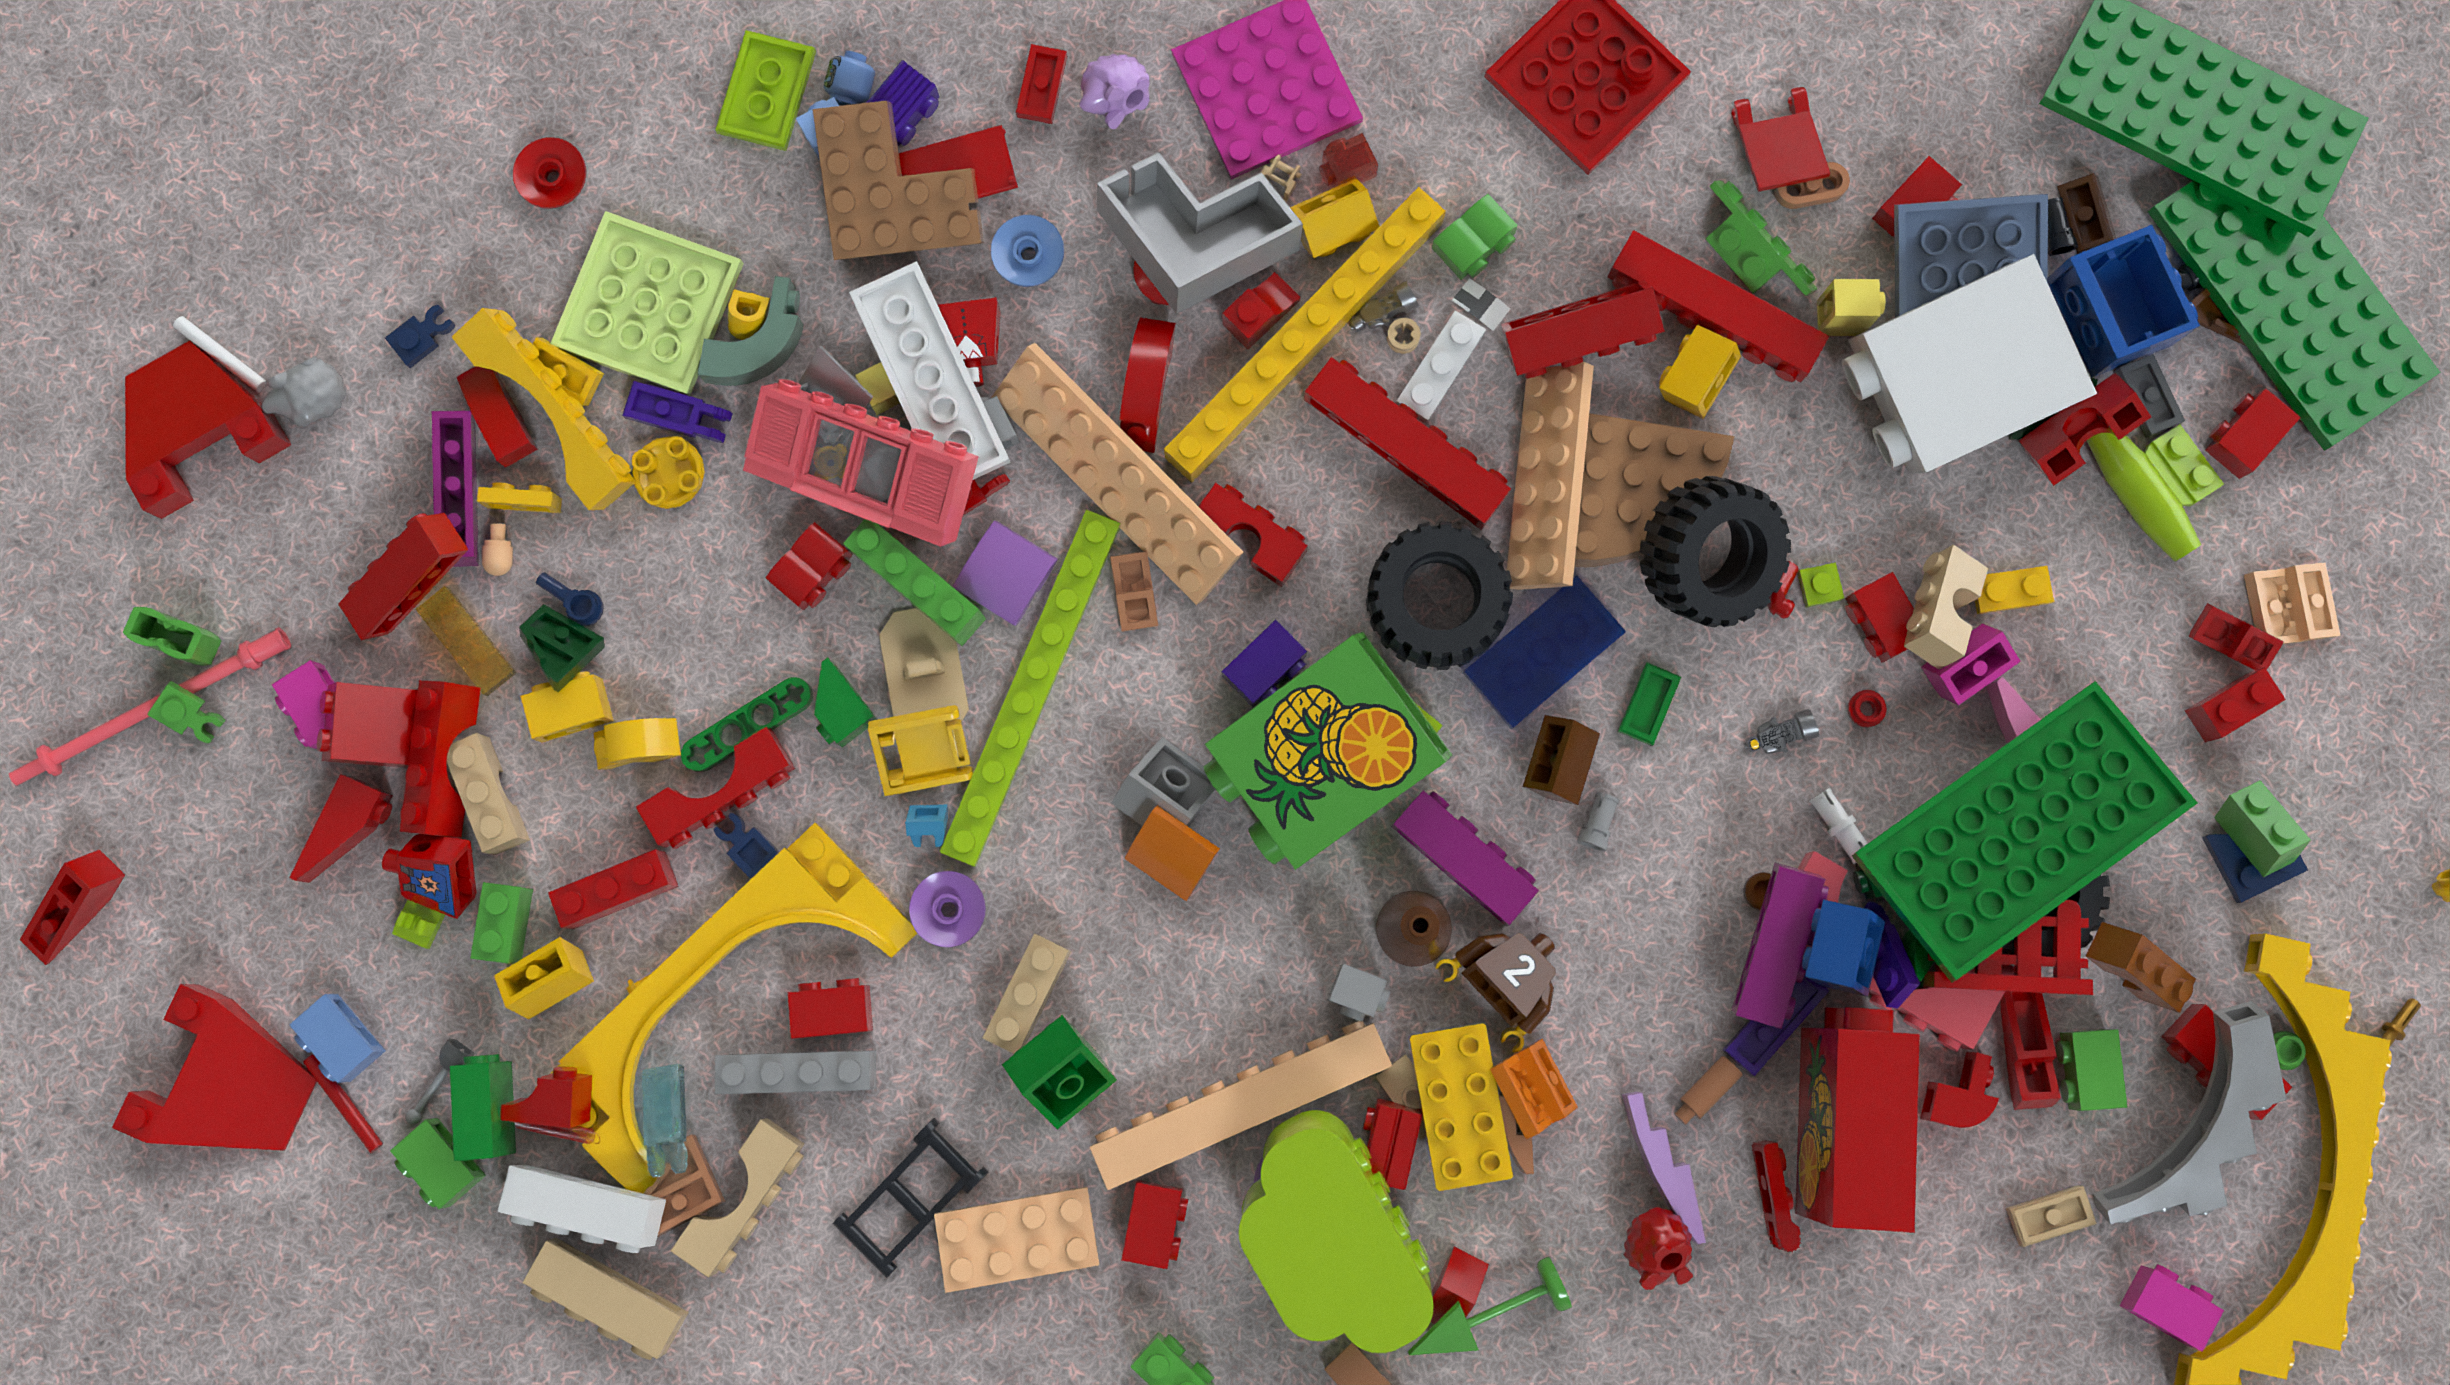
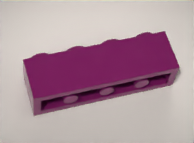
M431 411L434 514L445 513L469 549L453 567L479 566L476 423L471 411Z
M1423 790L1391 827L1504 926H1509L1539 892L1533 886L1536 879L1521 866H1518L1516 870L1504 860L1507 854L1495 843L1489 841L1486 845L1475 835L1478 829L1463 816H1460L1457 820L1446 810L1450 805L1434 791L1428 795Z
M1774 862L1732 1005V1011L1736 1016L1781 1029L1784 1019H1791L1796 999L1791 997L1795 982L1801 983L1805 974V970L1802 967V957L1806 945L1812 946L1815 932L1811 929L1813 915L1817 908L1821 909L1823 900H1827L1829 888L1824 886L1826 879L1822 876Z

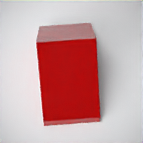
M1454 1246L1432 1289L1433 1315L1430 1322L1436 1324L1458 1301L1465 1317H1467L1476 1304L1489 1264Z

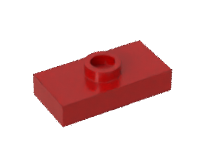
M1031 44L1016 108L1017 118L1053 124L1068 57L1067 51Z

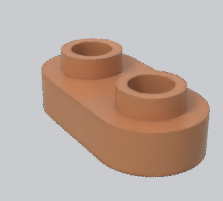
M1827 162L1831 173L1829 177L1789 185L1798 189L1799 195L1792 196L1787 192L1788 186L1775 188V198L1782 206L1789 209L1834 202L1840 199L1848 189L1850 177L1842 165L1835 162ZM1825 179L1831 180L1834 183V188H1825L1822 181Z

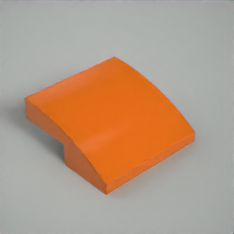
M1157 805L1140 829L1124 859L1187 901L1220 848Z
M1543 1038L1490 1068L1526 1140L1540 1134L1552 1123L1567 1117L1578 1108Z

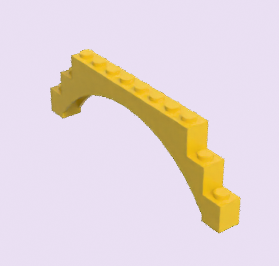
M2266 933L2250 934L2244 972L2255 974L2275 999L2295 1035L2302 1040L2305 1046V1058L2315 1086L2320 1113L2322 1143L2319 1186L2311 1218L2295 1256L2282 1278L2265 1300L2240 1324L2217 1341L2207 1345L2203 1352L2198 1350L2191 1355L2179 1353L2174 1385H2242L2241 1378L2239 1377L2240 1369L2287 1380L2288 1371L2292 1369L2295 1361V1352L2292 1348L2293 1340L2340 1351L2341 1344L2347 1337L2348 1323L2345 1319L2348 1303L2351 1302L2354 1296L2352 1276L2354 1264L2358 1262L2361 1253L2358 1239L2360 1227L2365 1222L2367 1216V1207L2364 1202L2367 1187L2373 1178L2371 1159L2373 1148L2376 1147L2379 1141L2377 1122L2379 1110L2383 1107L2386 1098L2383 1084L2385 1072L2389 1069L2392 1061V1054L2389 1050L2391 1040L2345 1030V1024L2349 1021L2352 1013V1005L2349 1002L2351 992L2305 982V977L2309 974L2312 967L2310 943Z

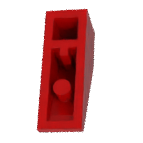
M340 774L289 878L294 881L310 883L373 833L379 824L387 821L392 811L390 801L393 795L354 777Z
M100 849L65 862L21 936L20 941L40 961L48 965L111 900L125 874Z

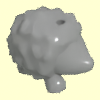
M312 357L266 380L269 388H273V390L267 394L261 404V408L264 413L279 414L289 419L292 424L306 427L318 419L331 417L337 409L342 407V401L346 396L343 378L332 365Z

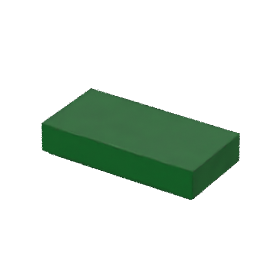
M1646 662L1617 732L1653 746L1681 676Z

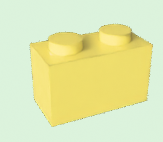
M1834 279L1817 300L1818 330L1829 336H1857L1867 331L1885 310V293L1880 292L1879 279Z

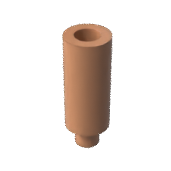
M1722 1055L1680 1098L1683 1105L1675 1113V1116L1685 1125L1694 1116L1701 1119L1743 1076L1742 1072Z

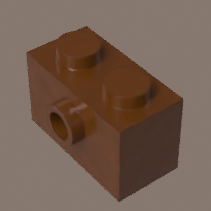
M1545 715L1522 787L1551 800L1579 805L1600 733L1572 719Z

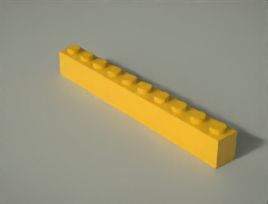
M1418 187L1164 448L1165 459L1193 483L1347 324L1360 308L1443 224L1446 210Z

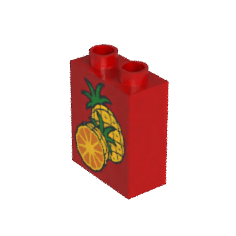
M1825 1007L1824 1028H1801L1795 1214L1832 1228L1915 1233L1920 1034L1893 1032L1894 1010Z

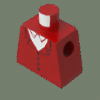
M997 297L938 304L939 310L975 387L983 386L982 366L998 364L1001 311Z

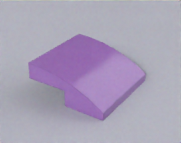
M995 520L977 544L952 587L1015 626L1022 619L1036 592L1040 591L1058 559Z

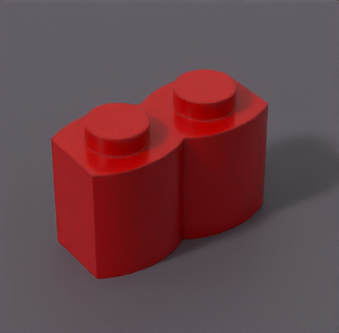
M814 522L801 534L791 549L781 557L765 578L802 610H805L808 606L814 608L825 597L827 591L824 588L833 578L836 580L840 579L851 566L849 560L853 554Z

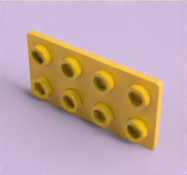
M1481 1023L1411 1035L1409 1040L1435 1188L1438 1191L1511 1179L1513 1172L1497 1083L1490 1071V1068L1493 1067L1486 1025Z

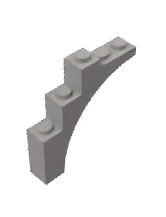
M2252 1001L2213 1012L2216 1036L2213 1070L2203 1100L2189 1125L2172 1146L2148 1167L2123 1182L2092 1193L2096 1208L2110 1224L2127 1223L2134 1220L2135 1217L2153 1212H2166L2177 1205L2189 1216L2207 1215L2213 1212L2214 1209L2228 1206L2219 1164L2235 1163L2242 1160L2243 1157L2257 1153L2248 1111L2266 1110L2272 1107L2273 1104L2287 1100L2270 1017Z

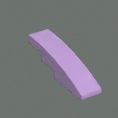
M1632 1092L1622 1094L1632 1134L1647 1171L1665 1204L1675 1215L1681 1217L1682 1222L1688 1227V1232L1692 1234L1691 1240L1697 1244L1706 1243L1690 1165L1684 1162L1673 1164L1666 1128L1656 1127L1650 1129L1643 1093Z

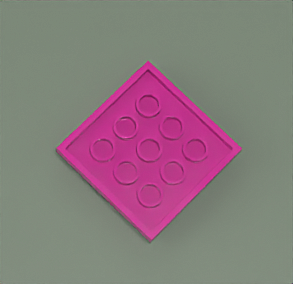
M1283 0L1171 49L1172 56L1231 180L1270 163V159H1275L1278 154L1282 158L1363 122V116L1307 0Z

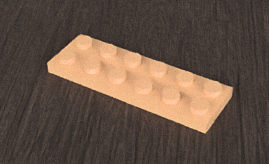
M1586 362L1566 368L1561 366L1546 368L1547 373L1526 379L1507 570L1510 571L1512 579L1510 589L1523 590L1573 586L1594 369L1593 365Z

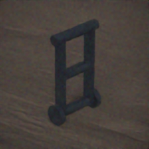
M933 1118L914 1137L913 1141L918 1146L849 1217L843 1212L832 1223L886 1278L897 1268L892 1261L934 1219V1213L941 1212L961 1190L968 1194L989 1173L984 1166L977 1171L936 1130L940 1124L936 1118ZM929 1146L961 1177L930 1211L898 1180L905 1170ZM886 1190L919 1222L887 1256L855 1224Z

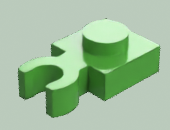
M172 681L167 684L147 714L181 735L188 727L192 728L195 736L204 743H210L214 738L211 733L205 730V723L210 722L217 727H221L226 721L218 713L202 712L200 708L205 703V700Z

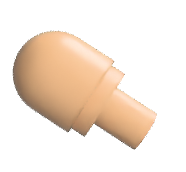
M490 524V540H484V545L482 546V566L487 573L493 576H502L512 567L513 547H511V541L505 540L506 524Z

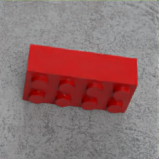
M1645 280L1501 324L1512 366L1517 376L1524 374L1525 379L1547 373L1546 367L1561 363L1562 368L1580 364L1584 361L1582 356L1597 352L1598 357L1614 354L1620 351L1619 345L1634 341L1635 346L1657 340L1656 334L1665 332L1654 289Z

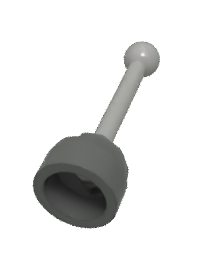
M449 1038L441 1048L439 1060L442 1069L415 1108L407 1111L405 1119L409 1124H416L421 1120V1111L448 1072H450V1066L463 1065V1057L475 1055L472 1050L458 1040Z

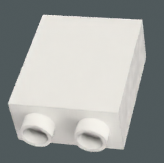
M2034 254L2006 265L1848 339L1854 354L1842 359L1843 372L1855 396L1859 400H1863L1873 395L1885 420V423L1872 429L1873 437L1881 456L1890 468L1905 463L1910 474L1929 472L2097 394Z

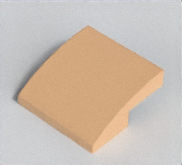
M2326 562L2295 565L2285 569L2256 571L2244 575L2255 627L2284 641L2283 644L2341 636Z

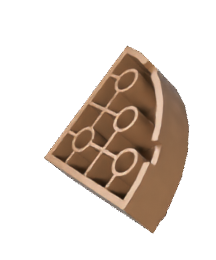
M1589 413L1574 567L1590 568L1605 566L1644 555L1640 553L1641 540L1646 538L1647 531H1644L1647 520L1652 521L1656 513L1653 510L1660 501L1666 502L1669 499L1667 494L1677 486L1684 488L1683 484L1688 480L1694 478L1702 479L1705 476L1722 478L1729 462L1735 436Z

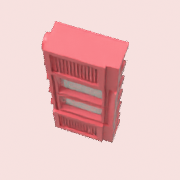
M779 379L778 383L761 386L744 456L746 459L743 471L790 488L793 492L884 527H891L940 547L957 540L979 456L967 452V447L963 444L953 441L942 443L934 440V435L928 431L915 428L910 431L899 427L900 422L896 419L886 416L875 418L867 415V409L855 404H845L843 406L833 402L834 397L818 391H813L812 393L800 389L801 385L791 380Z

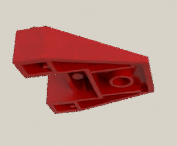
M190 340L125 376L126 481L142 510L160 519L194 501L175 465L231 434L241 453L259 464L291 446L275 414L264 413L261 408L262 403Z
M180 984L163 1020L197 1034L192 1048L168 1098L149 1090L128 1092L112 1128L142 1142L151 1144L284 1151L317 1083L316 1079L303 1064L233 999L199 984Z

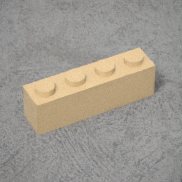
M557 1237L544 1243L522 1282L532 1288L530 1293L537 1299L547 1303H551L552 1300L565 1307L564 1313L580 1322H584L586 1319L599 1326L597 1331L601 1335L614 1341H618L619 1338L632 1345L631 1351L647 1360H651L653 1357L658 1359L667 1353L689 1313Z

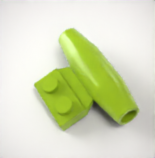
M2181 424L2145 446L2144 452L2127 436L2118 440L2111 433H2100L2087 440L2107 483L2139 527L2174 562L2202 545L2183 506L2190 507L2223 486L2224 483Z

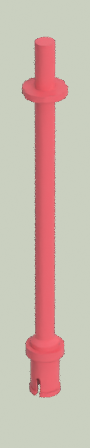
M278 627L251 643L246 640L239 644L236 655L180 683L179 686L194 694L244 667L253 670L262 667L263 661L284 650L290 649L291 643L286 633ZM160 694L54 750L46 745L36 748L38 758L10 772V780L18 786L45 771L55 777L62 773V762L150 717L147 714Z

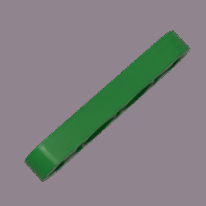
M790 677L689 739L681 749L683 764L695 772H705L734 755L735 745L765 727L774 730L806 710L813 700L811 686L798 677ZM791 686L797 689L804 688V692L800 695L802 699L800 703L797 704L791 700L782 705L787 709V712L783 715L779 706L771 700L775 695H777L780 701L790 695L788 689ZM761 705H769L773 710V718L766 725H758L754 720V712ZM729 725H737L741 730V738L734 745H726L722 740V732ZM713 735L715 744L723 752L718 755L717 750L712 749L705 753L704 759L706 761L703 764L698 761L691 762L690 758L694 756L693 748L697 746L701 749H706L712 745L707 738Z

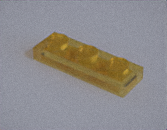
M442 587L415 609L477 687H481L483 695L489 696L517 673L450 588Z

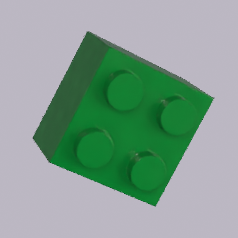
M1063 1015L1049 1024L1042 1032L1021 1049L1017 1050L1014 1055L1002 1064L1021 1094L1057 1130L1117 1081L1096 1050Z

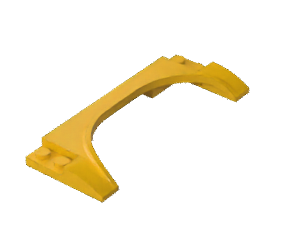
M817 823L811 825L788 848H783L558 1061L560 1064L557 1067H575L579 1074L592 1075L590 1121L578 1126L594 1130L592 1133L593 1142L591 1144L583 1143L582 1146L625 1189L644 1193L648 1187L655 1183L658 1173L663 1168L648 1149L640 1133L635 1115V1074L643 1048L652 1031L667 1012L730 952L757 934L775 927L794 923H820L848 930L865 938L891 958L917 934L912 923Z

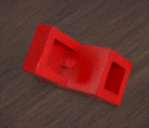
M1966 1052L1959 1087L1928 1081L1920 1119L1959 1128L1972 1127L1985 1121L1994 1112L1999 1101L1997 1097L1984 1094L1985 1087L1988 1088L1991 1085L1994 1076V1067L1990 1065L1992 1056L1978 1052Z

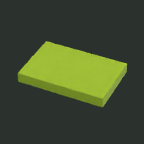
M746 30L716 125V133L787 151L816 55L815 47Z

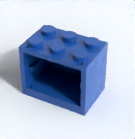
M2153 225L2068 258L2047 278L2048 286L2091 378L2171 347L2200 326L2196 307L2192 302L2188 301L2182 289L2181 276L2172 267L2166 255L2165 242L2159 234H2156Z

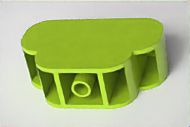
M1321 1110L1299 1113L1274 1128L1266 1140L1263 1150L1261 1179L1257 1180L1249 1188L1243 1200L1242 1217L1239 1224V1241L1242 1250L1283 1322L1297 1336L1310 1341H1327L1345 1333L1354 1345L1372 1353L1395 1351L1421 1336L1432 1319L1433 1297L1429 1275L1430 1268L1427 1263L1429 1257L1420 1240L1412 1241L1410 1238L1411 1235L1407 1228L1410 1224L1402 1208L1399 1205L1392 1206L1388 1195L1391 1191L1380 1171L1375 1174L1372 1173V1166L1369 1161L1371 1155L1361 1137L1355 1140L1345 1123L1331 1113Z

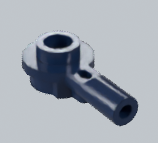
M546 572L538 576L536 584L563 602V607L566 608L569 619L584 627L595 624L601 618L604 604L595 592L590 590H571Z

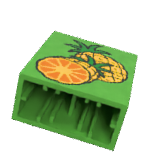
M1364 632L1349 637L1205 743L1214 759L1204 765V771L1213 787L1227 802L1231 803L1242 795L1259 820L1251 825L1248 831L1253 842L1264 857L1274 865L1286 857L1296 870L1443 765L1453 755Z

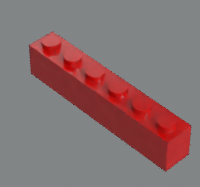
M1635 230L1632 231L1607 278L1613 280L1612 284L1616 289L1645 280L1654 289L1659 311L1666 309L1678 316L1677 320L1688 328L1695 329L1699 325L1736 342L1738 349L1743 351L1742 356L1754 364H1762L1764 362L1776 369L1775 374L1788 382L1797 380L1801 383L1807 377L1830 337Z
M1331 357L1305 390L1304 401L1482 530L1511 490L1506 485L1508 483L1507 479L1494 469L1487 471L1476 463L1478 461L1477 457L1464 447L1457 449L1447 442V435L1436 426L1430 425L1427 427L1417 420L1418 415L1412 408L1403 403H1400L1398 406L1387 398L1388 392L1382 386L1373 381L1369 384L1357 376L1359 374L1358 370L1345 360L1338 362Z

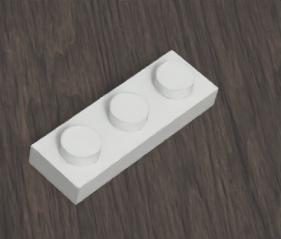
M1454 311L1399 396L1396 404H1406L1417 413L1418 418L1427 423L1485 334L1486 329L1459 312Z

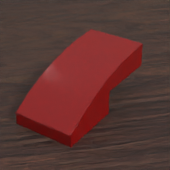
M2208 603L2189 634L2190 638L2253 670L2264 667L2268 669L2284 641Z

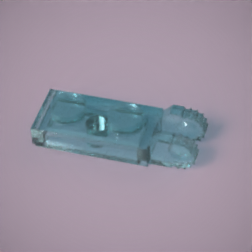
M673 1064L644 1069L642 1071L644 1146H647V1165L650 1176L653 1178L663 1176L665 1153L662 1146L669 1145L670 1165L675 1174L684 1173L688 1167V1153L684 1142H687L684 1066Z

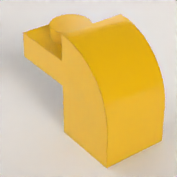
M649 718L616 722L604 725V730L593 733L594 753L598 770L612 769L635 762H659L681 755L676 718Z

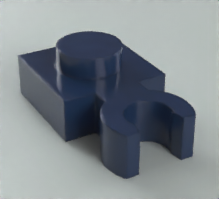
M439 305L432 306L426 312L424 321L420 322L413 315L385 337L386 341L409 368L439 347L433 339L436 335L448 334L456 326L450 319L441 325L436 324V318L444 312L443 308Z
M730 813L728 817L735 824L733 832L726 834L718 826L713 830L719 839L731 842L734 845L726 854L752 879L779 851L758 828L753 827L746 833L744 820L739 815Z

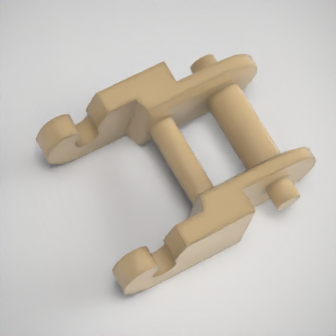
M1278 154L1275 159H1270L1271 166L1265 165L1261 172L1268 181L1271 179L1285 187L1283 200L1287 203L1296 187L1294 179L1296 177L1300 179L1302 175L1299 173L1301 166L1297 165L1295 169L1280 161L1281 155ZM1276 168L1290 175L1287 182L1273 174Z

